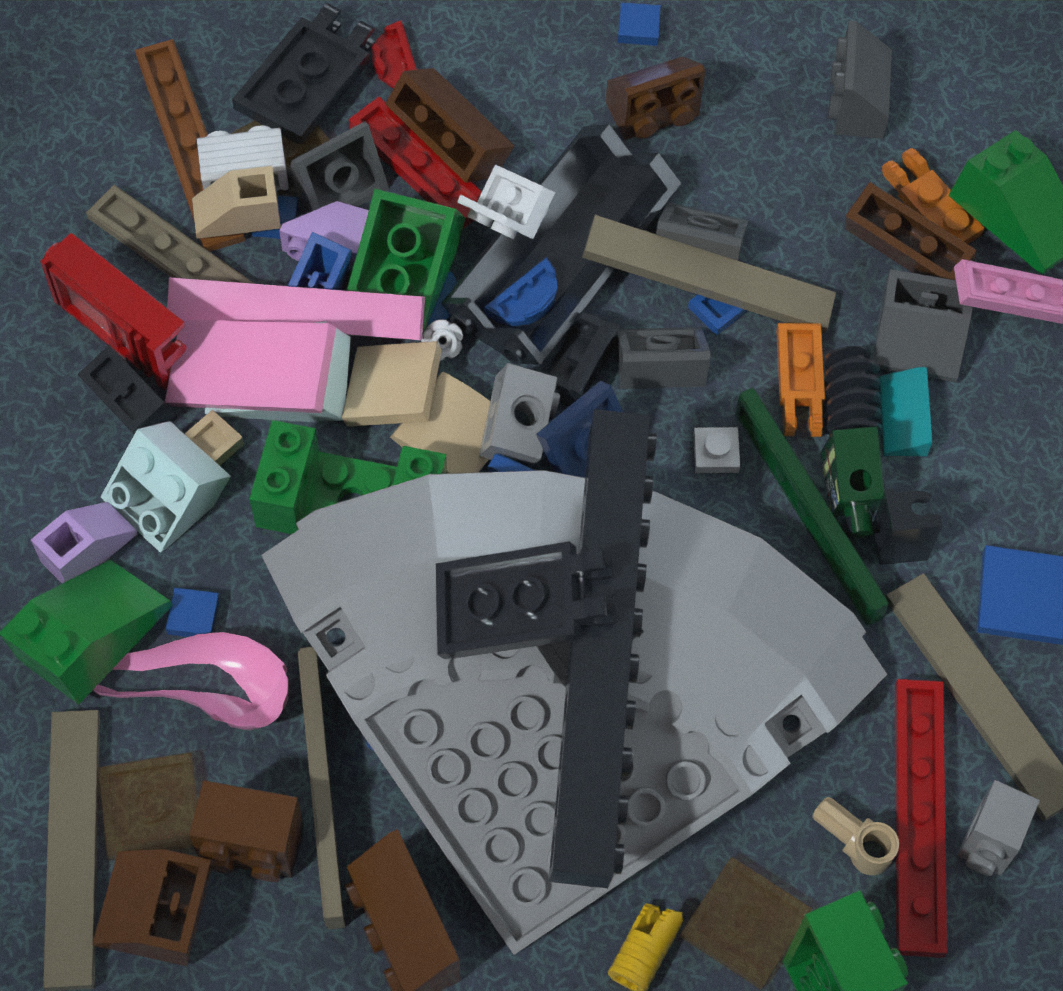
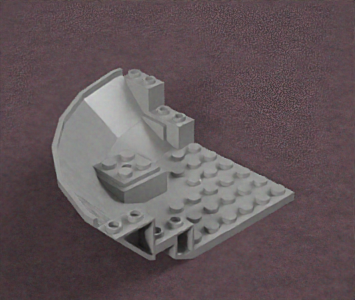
M546 470L428 474L317 509L296 523L299 528L298 531L262 554V557L300 632H303L329 670L326 676L349 715L514 955L754 794L791 764L787 759L789 756L823 733H829L887 675L862 638L866 631L854 613L766 541L653 491L651 503L643 504L642 519L650 520V532L647 548L640 547L638 561V563L646 564L647 569L644 591L636 592L635 608L643 609V621L640 638L632 637L631 654H639V671L637 682L629 683L627 700L636 701L633 730L625 729L624 747L632 748L630 775L629 777H621L620 795L628 796L625 826L617 825L616 843L624 844L622 873L613 874V879L608 889L548 882L570 641L455 659L441 658L437 655L436 563L568 541L576 546L578 554L585 478ZM332 628L342 629L345 633V641L339 645L331 643L328 638L329 630ZM788 715H796L799 718V726L793 731H787L783 728V720Z

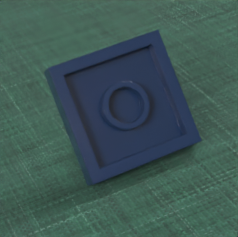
M602 381L598 382L536 433L554 472L585 478L589 428L594 409L623 412L611 385Z

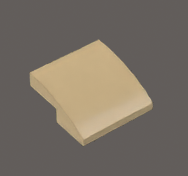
M441 372L436 378L428 422L401 423L390 438L401 447L408 446L446 454L447 474L479 473L489 460L479 457L490 401L458 379L445 372Z

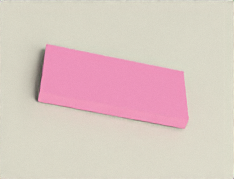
M181 319L185 322V327L177 334L176 340L182 341L187 348L184 354L171 366L165 403L177 407L322 413L336 327L329 323Z

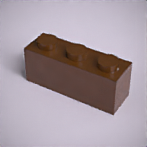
M434 68L403 71L385 103L465 183L488 179L494 166L502 167L514 148V145Z
M871 182L868 183L845 216V230L912 273L956 280L954 266L962 259L975 261L976 249Z

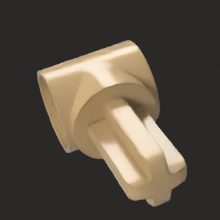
M830 797L825 798L813 813V818L816 822L846 845L842 851L851 858L853 865L860 872L866 875H879L889 868L899 849L898 836L890 826L881 822H873L869 818L862 822ZM867 841L879 843L884 848L886 856L875 858L868 855L864 850L863 843Z

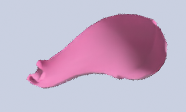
M220 632L198 634L149 650L127 653L113 670L145 671L189 663L214 664L233 676L252 703L235 696L187 690L117 692L101 685H97L93 689L99 695L117 698L166 697L182 700L199 707L213 720L225 722L230 727L242 730H254L265 727L278 718L288 701L289 685L286 665L269 648L245 636Z

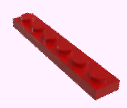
M897 679L895 683V832L899 839V849L895 856L896 949L903 956L944 958L947 955L943 682Z

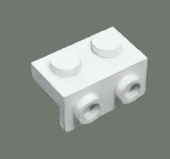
M495 165L478 202L460 195L457 203L470 208L467 217L487 227H490L492 224L491 229L514 239L517 232L533 239L548 212L555 192Z

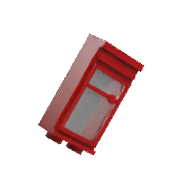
M70 233L61 242L53 244L46 251L44 258L40 262L54 302L58 306L61 304L62 309L107 345H110L138 370L143 368V372L148 378L154 374L156 384L165 391L168 387L171 366L184 354L187 348L180 340L171 342L185 327V322L74 234Z

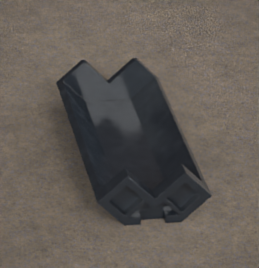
M610 124L584 126L538 182L539 185L555 192L534 238L532 239L517 232L515 238L512 239L498 232L441 303L451 315V322L457 324L463 333L470 334L500 352L507 360L514 364L541 365L615 268L582 258L594 216L597 215L645 231L681 184L659 153L632 155ZM546 257L556 270L558 292L553 307L544 317L531 324L510 326L497 323L484 314V307L542 260Z

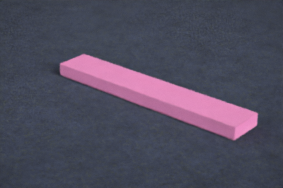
M169 277L167 309L180 319L327 322L348 335L422 340L425 297Z

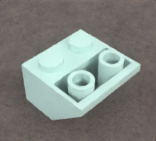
M169 421L137 429L105 487L101 498L105 502H109L149 543L162 553L215 505L231 476Z

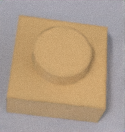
M213 410L185 433L191 441L219 466L244 445L243 437Z

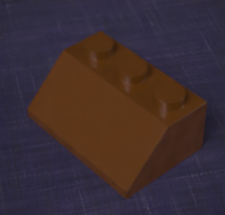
M398 829L384 836L347 866L351 882L343 886L354 911L363 908L370 924L363 927V930L373 953L376 954L383 951L390 967L383 970V974L390 990L441 991L461 981L459 958Z

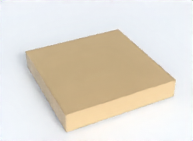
M438 342L357 347L342 414L345 424L347 426L428 422L442 353Z

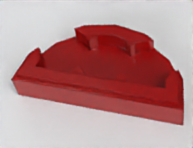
M402 20L387 25L384 28V33L372 45L373 68L379 79L391 88L395 87L403 71L417 70Z

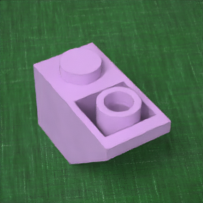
M336 201L283 223L279 230L282 251L287 252L291 258L299 261L311 233L315 232L352 250L348 272L352 271L369 210Z
M103 502L65 511L34 536L31 542L40 562L61 583H64L105 562L138 533L109 502Z

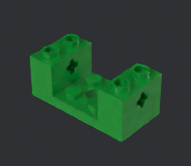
M272 420L249 498L255 527L293 534L299 530L297 522L317 509L339 503L340 499L348 493H357L362 496L428 474H447L446 454L402 446L397 467L319 452L315 428Z

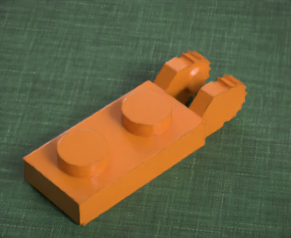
M910 148L906 150L901 157L904 165L917 178L911 183L906 172L899 167V164L893 162V160L883 164L882 172L884 177L899 193L898 197L905 205L966 244H969L983 234L984 227L948 196L951 190L933 170H929L927 161L922 155H919L916 149Z
M778 323L776 329L779 402L780 406H783L784 436L795 435L797 429L795 406H810L808 429L811 437H821L823 428L822 406L825 400L821 323Z

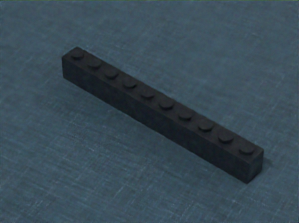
M594 409L589 428L578 554L589 550L602 549L604 551V558L611 557L613 559V578L606 580L585 579L586 598L605 596L607 604L613 603L615 605L616 624L609 626L580 625V640L570 641L548 882L608 889L613 879V874H621L623 869L624 844L616 843L617 825L625 826L628 796L620 795L621 777H629L632 761V748L624 747L625 729L633 730L636 701L627 700L629 683L637 682L639 671V654H631L632 637L640 638L643 621V609L635 608L636 592H643L645 587L647 565L638 563L640 547L647 548L650 532V520L642 519L643 504L651 503L653 492V476L645 475L646 461H654L657 434L649 433V415Z

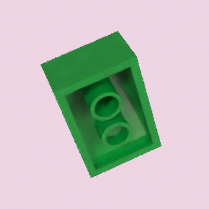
M1015 130L969 159L948 196L1038 273L1043 275L1063 260V184L1048 157L1034 146L1031 140Z
M375 189L347 291L425 297L424 332L454 261L465 217L455 208Z
M109 559L30 600L0 631V636L19 661L79 705L173 604L169 599Z

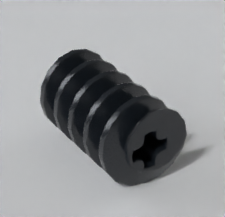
M841 347L830 351L825 356L824 366L827 370L825 374V382L827 384L825 395L828 400L826 412L829 416L827 419L829 436L833 430L877 427L878 437L882 435L883 427L877 423V421L881 420L882 411L876 407L881 402V395L876 392L881 383L879 378L875 376L879 373L880 365L877 361L869 359L871 353L864 347Z

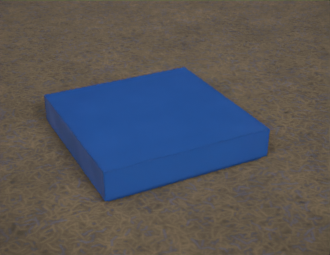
M985 545L982 553L977 633L1063 645V556Z

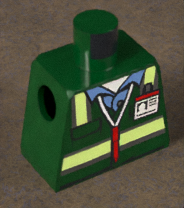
M877 427L833 430L820 453L830 511L834 517L845 516L848 537L857 538L872 535L874 533L872 514L878 509L884 494Z

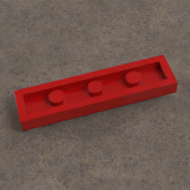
M380 96L348 119L349 129L364 121L369 125L378 156L427 202L458 210L465 217L463 229L474 221L467 217L470 208L457 203L460 195L478 202L482 191L472 182L465 183L385 104L386 102Z

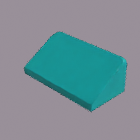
M917 367L880 376L884 456H928L932 445L927 367Z

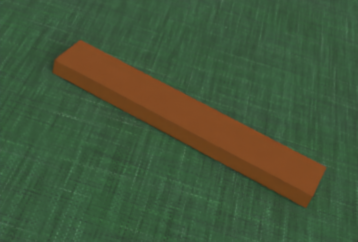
M174 39L136 49L135 55L194 220L192 198L204 190L201 180L197 138L207 137L208 134ZM243 233L200 238L203 248L210 252L244 242L245 237Z

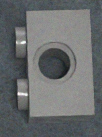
M507 363L500 370L494 381L479 457L492 460L495 453H499L529 468L534 466L540 459H545L546 454L536 433L548 424L549 418L552 419L557 411L560 398L559 393L554 392L557 377ZM514 411L524 412L529 418L530 426L520 424L515 418Z
M994 780L976 809L957 856L967 860L966 865L979 874L991 876L994 872L1001 876L1019 852L1040 800Z

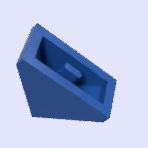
M312 232L288 286L344 291L352 250Z

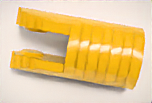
M645 903L625 942H623L619 953L616 955L612 966L608 970L610 978L632 991H647L683 922L682 912L666 909L661 914L659 906Z

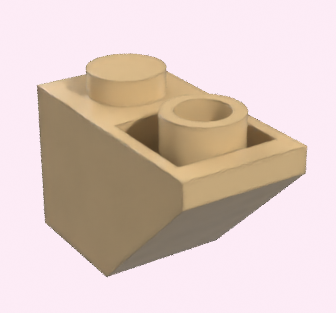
M272 166L231 170L192 198L197 239L281 228Z

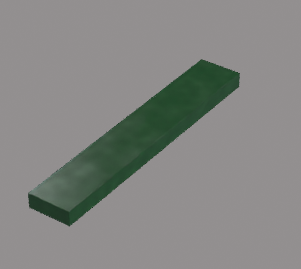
M753 387L740 393L735 415L865 624L871 625L883 619L889 604L758 394Z

